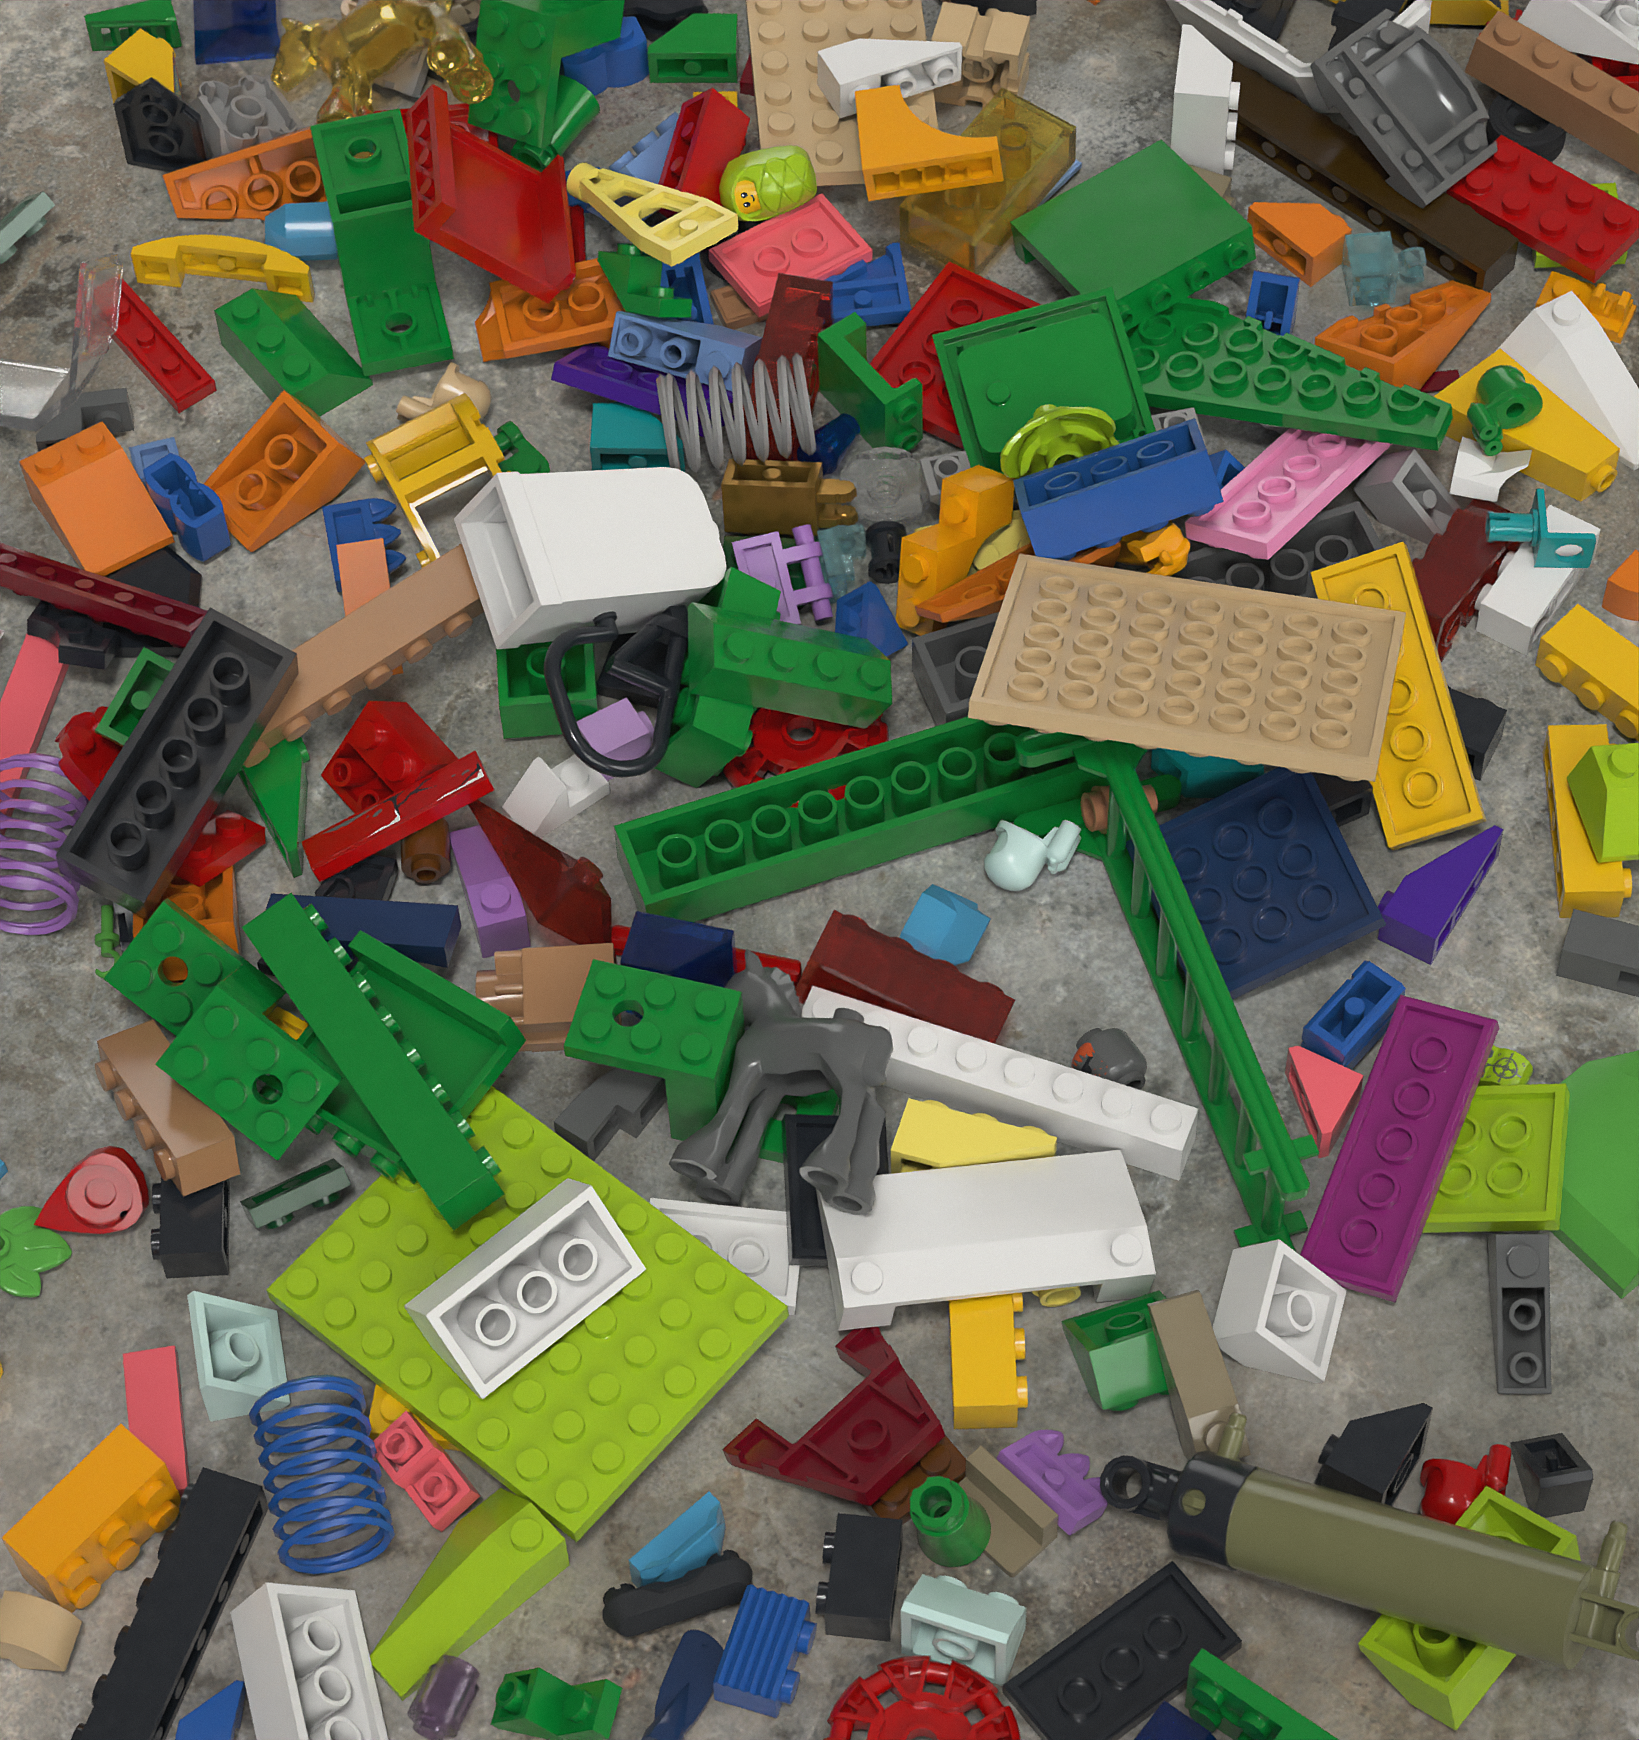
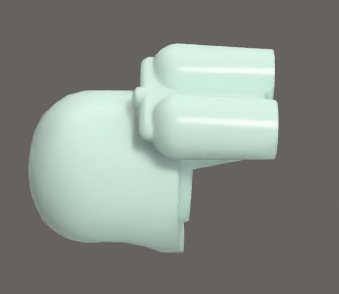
M1000 820L995 829L998 839L991 852L984 859V869L989 879L995 885L1009 891L1024 890L1033 884L1044 864L1047 863L1051 874H1056L1067 868L1081 841V836L1079 835L1081 829L1073 822L1063 820L1059 828L1054 827L1042 839L1012 823Z

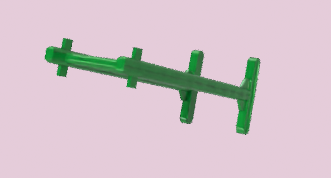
M1035 729L1020 734L1015 742V758L1020 765L1032 768L1074 757L1078 769L1107 779L1109 783V802L1106 834H1102L1099 830L1093 832L1088 830L1082 817L1081 798L1021 814L1014 820L1013 824L1042 839L1054 827L1059 828L1063 820L1073 822L1080 827L1079 835L1081 836V841L1075 851L1103 862L1252 1225L1234 1230L1239 1248L1279 1239L1296 1252L1290 1236L1308 1231V1226L1301 1210L1283 1215L1285 1201L1291 1202L1307 1196L1310 1183L1301 1160L1319 1156V1151L1312 1134L1293 1140L1290 1138L1142 787L1144 785H1151L1154 788L1158 800L1156 812L1158 813L1175 808L1180 803L1182 791L1180 780L1173 775L1164 774L1140 781L1135 769L1148 749L1140 748L1132 743L1113 740L1092 741L1081 735L1062 732L1041 733ZM1131 839L1135 846L1134 863L1126 848V842ZM1152 889L1161 908L1160 922L1151 904ZM1178 951L1187 970L1186 986L1177 967ZM1204 1013L1214 1035L1212 1048L1202 1027ZM1230 1076L1241 1100L1239 1113L1229 1091ZM1257 1140L1261 1148L1259 1150H1256ZM1268 1170L1267 1180H1266L1265 1175H1264L1263 1172Z

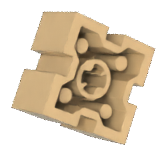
M943 2L931 41L959 42L962 46V69L960 81L933 89L935 102L966 107L967 100L983 102V110L1017 116L1029 78V53L1026 51L1030 41V16L1002 12L994 8L988 9L985 16H980L978 7Z

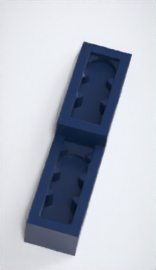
M271 893L265 910L288 894ZM294 895L302 908L312 903L329 928L320 933L325 941L328 942L333 937H336L353 960L355 955L348 945L361 930L415 962L445 968L449 967L462 926L458 905Z

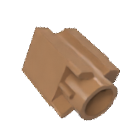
M613 943L494 951L495 970L477 971L475 993L477 998L512 1018L526 1039V1042L518 1052L564 1050V1043L592 960L618 964ZM622 1013L615 1018L619 1025H622Z

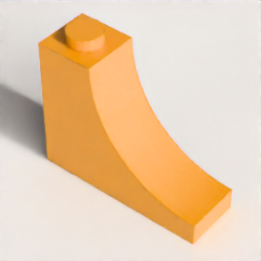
M900 85L855 91L861 164L868 201L1004 181L997 136L964 137L945 133L927 125L908 108L901 94Z

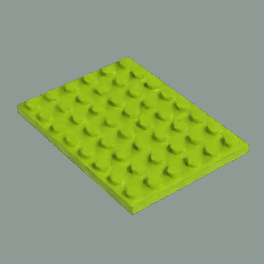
M491 1086L466 1119L476 1134L468 1142L474 1151L484 1146L501 1169V1172L493 1178L505 1193L502 1197L453 1231L418 1181L412 1184L399 1174L394 1181H391L380 1175L266 1291L272 1302L517 1496L530 1501L546 1519L575 1542H578L788 1318V1306L522 1107ZM567 1178L591 1185L646 1270L484 1399H480L430 1346L404 1305Z

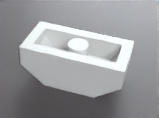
M1462 437L1450 494L1497 502L1500 487L1516 472L1529 466L1532 450L1500 452L1495 456H1487L1477 441Z

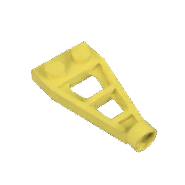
M588 163L576 165L567 179V191L571 196L584 203H589L639 250L671 267L684 262L687 258L709 246L715 245L721 239L738 231V214L704 197L679 192V190L608 169H598ZM624 195L636 198V200L623 207L613 202ZM661 208L678 212L654 227L648 226L641 220Z

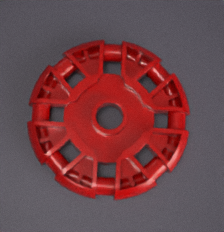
M758 707L759 710L756 715H752L749 730L753 732L751 742L753 741L754 747L748 748L741 757L736 756L728 762L723 769V773L735 788L764 780L762 777L767 770L780 775L889 741L888 725L881 720L883 713L870 726L864 729ZM801 727L808 728L814 733L811 738L804 741L794 740L788 734L792 730ZM846 785L829 789L828 793L836 801L845 797ZM799 801L791 807L798 808Z
M913 1655L891 1659L878 1664L877 1672L865 1679L860 1676L855 1679L840 1695L832 1708L827 1720L831 1725L829 1738L823 1739L851 1740L852 1732L860 1729L868 1730L867 1740H912L920 1736L928 1737L932 1740H1021V1735L1011 1707L1003 1706L996 1696L998 1689L978 1671L955 1660H952L950 1665L931 1661V1655ZM932 1683L946 1686L944 1696L932 1692H924L926 1684ZM890 1690L897 1696L899 1701L891 1704L884 1710L877 1697ZM970 1709H979L985 1718L971 1725L964 1713Z

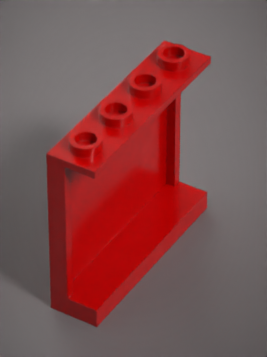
M432 84L405 113L414 231L549 304L561 290L565 291L571 286L576 276L564 158L557 155L542 172H539L450 122L447 92Z

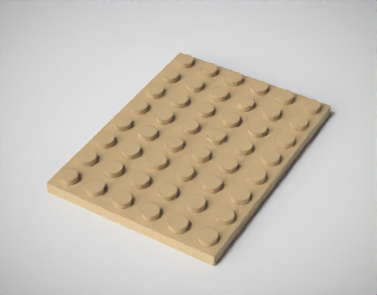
M1019 554L969 700L968 718L983 720L988 724L997 726L1011 724L1030 727L1041 733L1062 732L1081 735L1092 741L1113 740L1132 743L1143 749L1164 748L1183 751L1194 757L1215 756L1234 759L1245 765L1266 764L1285 767L1296 773L1317 772L1336 775L1347 781L1368 780L1375 782L1406 612Z

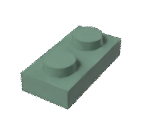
M44 191L25 197L0 220V265L17 251V248L14 246L16 241L23 235L26 238L32 236L47 223L44 215L55 204Z

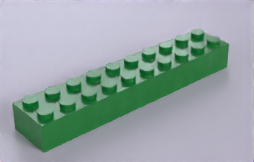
M967 716L615 825L617 858L645 929L661 933L996 828L1000 820L1012 823L1021 814L1081 798L1083 793L1091 792L1093 786H1109V783L1104 777L1078 769L1074 757L1037 767H1024L1015 758V742L1020 734L1034 730V728L1011 724L991 725L983 720L968 718ZM846 785L845 797L836 801L828 793L829 789ZM799 801L798 808L791 807Z

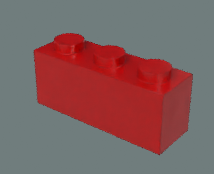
M713 87L684 102L658 184L679 190V192L704 197L723 207L719 192L720 181L728 162L739 157L746 145L745 136L751 118ZM665 208L658 210L666 218H670L678 213Z

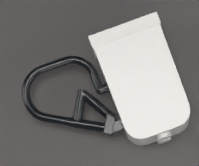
M669 467L520 474L519 472L496 473L454 518L496 648H518L522 644L553 641L544 659V678L562 734L573 753L588 767L607 776L619 778L634 777L653 770L662 761L669 745L675 706L678 702L688 648V606L691 602L698 603L723 579L727 567L725 554L719 540V529L712 520L703 492L698 483L687 473L677 468ZM637 632L609 658L605 672L659 695V704L652 742L648 751L636 759L614 760L597 752L582 736L562 680L561 663L565 653L576 645L612 642L617 639L619 634ZM656 641L668 645L662 676L633 663Z

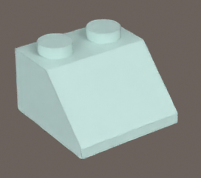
M922 1574L904 1600L901 1608V1653L908 1656L931 1655V1661L950 1665L951 1661L955 1660L978 1671L991 1683L1002 1686L1008 1680L1025 1632L1026 1607L1020 1606L1014 1598L1003 1593L991 1592L986 1595L967 1589L963 1582L950 1576L942 1575L933 1578Z

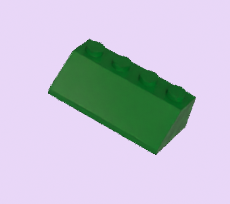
M691 602L688 606L689 693L864 729L870 726L892 705L891 660L868 639Z

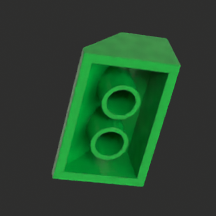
M252 288L214 310L221 345L272 403L285 390L311 408L320 417L373 386L372 379L369 376L364 377L359 364L296 295Z

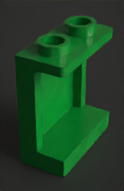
M856 312L818 333L820 393L885 462L900 453H907L912 450L923 438L922 383L917 378H913L898 388H892L867 362L866 322Z

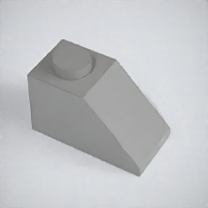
M1415 449L1380 455L1366 469L1353 488L1380 523L1438 550L1447 548L1467 518L1466 513Z

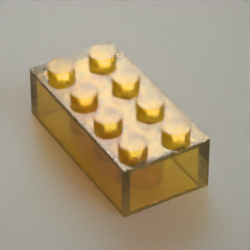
M1002 87L960 136H997L1004 181L908 195L899 205L900 240L944 264L950 261L977 275L984 270L1011 238L1010 222L1035 209L1076 161V126Z

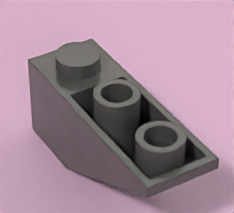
M1488 1234L1489 1294L1497 1394H1552L1549 1234Z

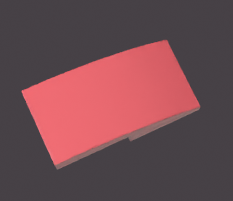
M405 1411L374 1440L377 1451L375 1457L392 1481L406 1490L431 1526L443 1532L481 1496L445 1450L410 1412Z

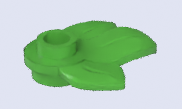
M21 1206L9 1209L0 1215V1288L8 1294L19 1297H38L41 1289L39 1273L55 1268L71 1258L72 1250L59 1234L34 1225L42 1210L41 1208Z

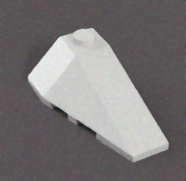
M1573 291L1533 309L1498 349L1501 348L1619 447L1618 461L1632 470L1638 469L1639 388L1601 325Z

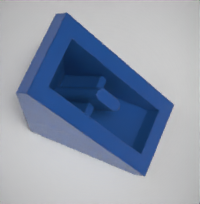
M1254 270L1246 317L1250 316L1261 321L1263 329L1274 334L1283 336L1287 332L1292 335L1296 320L1300 278Z

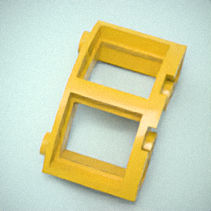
M466 393L366 442L371 454L364 457V461L376 483L384 479L423 549L415 554L422 568L439 558L440 554L416 508L486 472L489 473L491 479L496 473H502L498 463L504 461L505 457L489 428L483 423L481 424L479 420L481 416Z

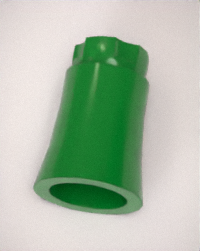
M559 75L551 145L540 148L517 140L510 151L511 156L542 172L557 155L563 156L582 130L599 115L600 106L595 96L578 81Z
M928 1477L923 1485L913 1489L910 1497V1515L917 1527V1539L923 1553L934 1563L945 1567H960L976 1560L984 1552L991 1535V1523L984 1507L975 1499L967 1496L959 1484L945 1477Z

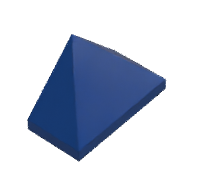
M869 581L837 599L836 633L868 639L886 657L909 645L876 584Z

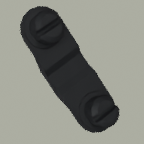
M724 1550L723 1555L719 1556L715 1553L708 1558L705 1566L690 1570L683 1577L669 1582L656 1581L638 1588L631 1584L623 1583L620 1584V1589L611 1587L605 1592L603 1596L605 1606L602 1610V1619L607 1627L626 1637L636 1636L741 1601L747 1585L751 1584L752 1569L748 1562L740 1559L737 1552Z

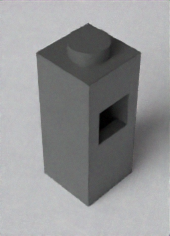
M1573 909L1556 976L1639 997V926Z

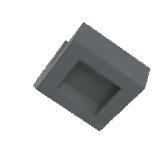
M127 388L79 393L36 434L38 451L48 448L101 421L104 422L112 434L134 431V417Z

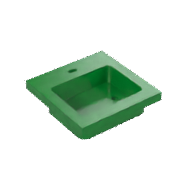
M1112 286L932 335L964 451L966 450L971 468L981 465L1004 474L1000 465V455L1004 446L1019 429L1024 427L1033 418L1036 409L1046 404L1056 407H1092L1104 411L1115 423L1116 430L1113 435L1120 444L1156 432Z

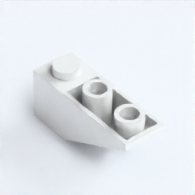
M855 39L818 51L817 85L839 118H843L857 113L855 91L900 85L903 98L960 81L962 46L959 42Z

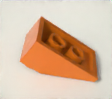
M283 390L205 481L204 485L211 488L220 498L228 531L247 550L253 553L337 497L362 468L365 461L311 408Z
M103 421L19 461L32 501L80 569L106 576L175 542L171 531L126 453Z
M234 865L201 887L175 875L150 917L160 904L168 898L241 955ZM133 913L134 938L148 921ZM172 956L167 957L163 962V973L168 980L174 983L186 980L188 969L183 960Z

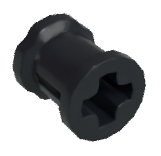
M890 520L873 523L865 531V543L871 549L872 559L868 564V575L878 583L890 584L899 581L902 537L907 536L906 528L902 524Z

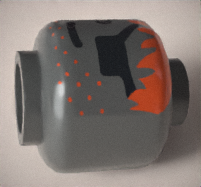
M1094 1028L1086 1032L1076 1044L1078 1050L1074 1054L1071 1064L1073 1069L1138 1090L1142 1089L1146 1081L1144 1076L1147 1070V1062L1145 1056L1126 1032L1118 1028H1110L1103 1031L1100 1028Z

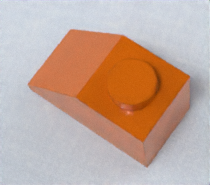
M1254 202L1248 207L1247 221L1252 225L1254 243L1309 287H1312L1349 258L1352 229L1342 217L1333 215L1321 204Z

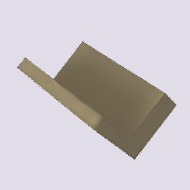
M982 1445L966 1458V1477L958 1484L963 1488L967 1496L975 1499L984 1507L991 1523L989 1543L983 1553L1009 1577H1015L1057 1538L1058 1514Z

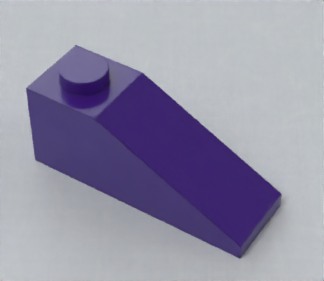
M1496 825L1490 827L1406 875L1395 893L1388 890L1378 905V909L1386 923V926L1379 929L1378 940L1431 965L1499 856L1504 829Z

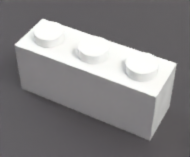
M1549 505L1546 509L1548 532L1593 533L1596 535L1593 560L1596 554L1600 529ZM1520 542L1522 545L1516 553L1510 550L1504 557L1498 570L1499 578L1494 585L1487 583L1482 588L1474 608L1479 611L1476 631L1527 656L1587 568L1534 567L1533 548L1529 546L1528 542ZM1564 545L1558 548L1556 553L1561 556H1573L1581 552L1582 548L1577 545Z

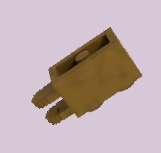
M734 459L728 460L721 483L725 532H740L744 535L753 536L778 531L779 534H787L794 537L793 528L810 524L813 536H818L820 528L841 527L843 529L853 527L858 522V512H856L855 507L846 504L841 505V503L852 502L857 497L854 482H850V480L845 481V479L842 481L839 479H823L822 462L766 460L764 463L761 460L746 459L745 463L740 466Z

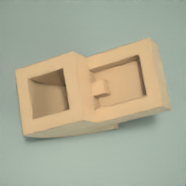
M5 1590L2 1599H0V1658L10 1659L21 1669L65 1672L82 1621L65 1608L53 1602L30 1594Z

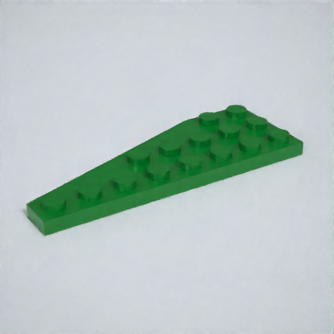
M1186 297L1126 331L1146 400L1150 407L1176 411L1194 407L1196 414L1439 451L1453 419L1452 405L1406 384L1400 388L1380 380V373L1367 367L1362 371L1354 369L1345 364V358L1287 332L1283 336L1274 334L1263 329L1262 322L1250 316H1247L1244 320L1229 314L1227 306L1216 301Z

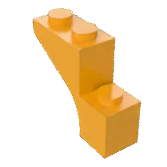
M977 465L942 479L939 523L902 537L896 622L900 628L920 636L946 628L948 622L942 623L917 615L915 606L965 579L973 559L983 542L997 529L1012 523L1015 489L1013 480L1015 478H1008L1002 473Z

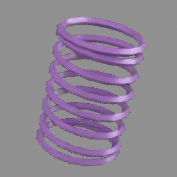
M27 753L16 754L0 760V772L15 767H34L52 771L67 778L58 764L62 758L56 756ZM12 779L0 782V799L2 800L0 802V810L17 808L25 812L53 814L63 819L50 822H35L16 819L0 812V829L21 828L36 830L60 839L46 842L17 840L0 833V849H27L56 859L58 851L54 849L61 847L67 838V835L58 829L67 825L73 827L89 800L82 793V796L76 799L70 792L51 783L38 780ZM12 787L35 788L52 792L67 799L70 803L52 806L48 803L30 799H13L1 790ZM76 809L77 812L73 816H70L67 813L68 811ZM0 855V869H21L39 873L52 879L46 881L24 875L0 876V885L19 890L35 891L46 889L60 896L49 901L32 903L11 901L0 897L1 907L13 910L34 911L50 909L62 903L67 905V909L60 916L48 921L24 923L0 919V930L23 935H39L65 928L76 919L79 902L77 892L80 890L81 884L50 870L59 867L57 859L29 862L18 861Z

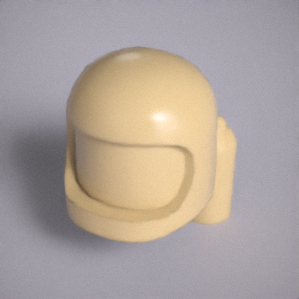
M450 362L431 398L419 396L410 398L405 395L401 398L396 409V413H398L397 419L406 423L466 393L481 416L479 420L482 422L490 409L491 393L486 383L483 381L478 382L460 373L459 365Z

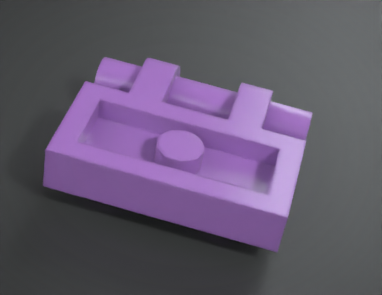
M810 524L792 529L796 546L786 549L782 548L778 531L732 542L738 570L781 591L777 611L781 614L780 621L801 625L797 606L811 604L815 621L833 617L829 599L833 598L830 583H825L819 561L823 553L820 542L814 541ZM801 563L807 588L793 591L787 565Z

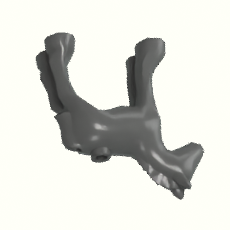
M747 949L745 951V970L734 974L723 987L742 991L744 1026L748 1028L737 1043L728 1091L718 1113L710 1123L676 1147L669 1165L674 1171L694 1180L697 1183L696 1193L703 1199L718 1205L738 1206L743 1186L757 1163L769 1122L785 1095L804 1097L834 1089L839 1098L838 1120L832 1133L810 1154L800 1167L799 1174L820 1191L824 1200L830 1206L853 1215H867L872 1210L876 1196L872 1182L880 1167L879 1139L886 1113L877 1102L875 1087L883 1086L887 1080L885 1071L893 1052L892 1036L882 1026L864 1023V1017L859 1012L849 1008H837L833 1018L801 1017L799 997L796 996L797 991L790 975L777 967L763 968L759 957ZM739 1127H740L738 1136L736 1137L735 1141L733 1142V1140H734V1138H735V1135H736V1133H737V1131H738V1129H739Z

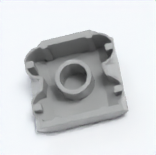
M258 75L242 76L238 81V85L231 87L216 80L203 82L199 87L197 98L189 104L201 115L210 159L306 128L270 75L263 77Z

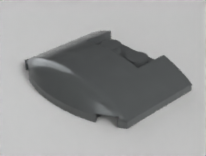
M1385 9L1315 60L1310 67L1328 109L1330 110L1334 106L1338 109L1390 175L1385 182L1406 199L1423 209L1498 151L1496 141L1488 146L1484 122L1489 119L1488 113L1473 84L1457 62L1435 39L1417 25L1409 30L1400 24L1390 21L1389 19L1395 12Z

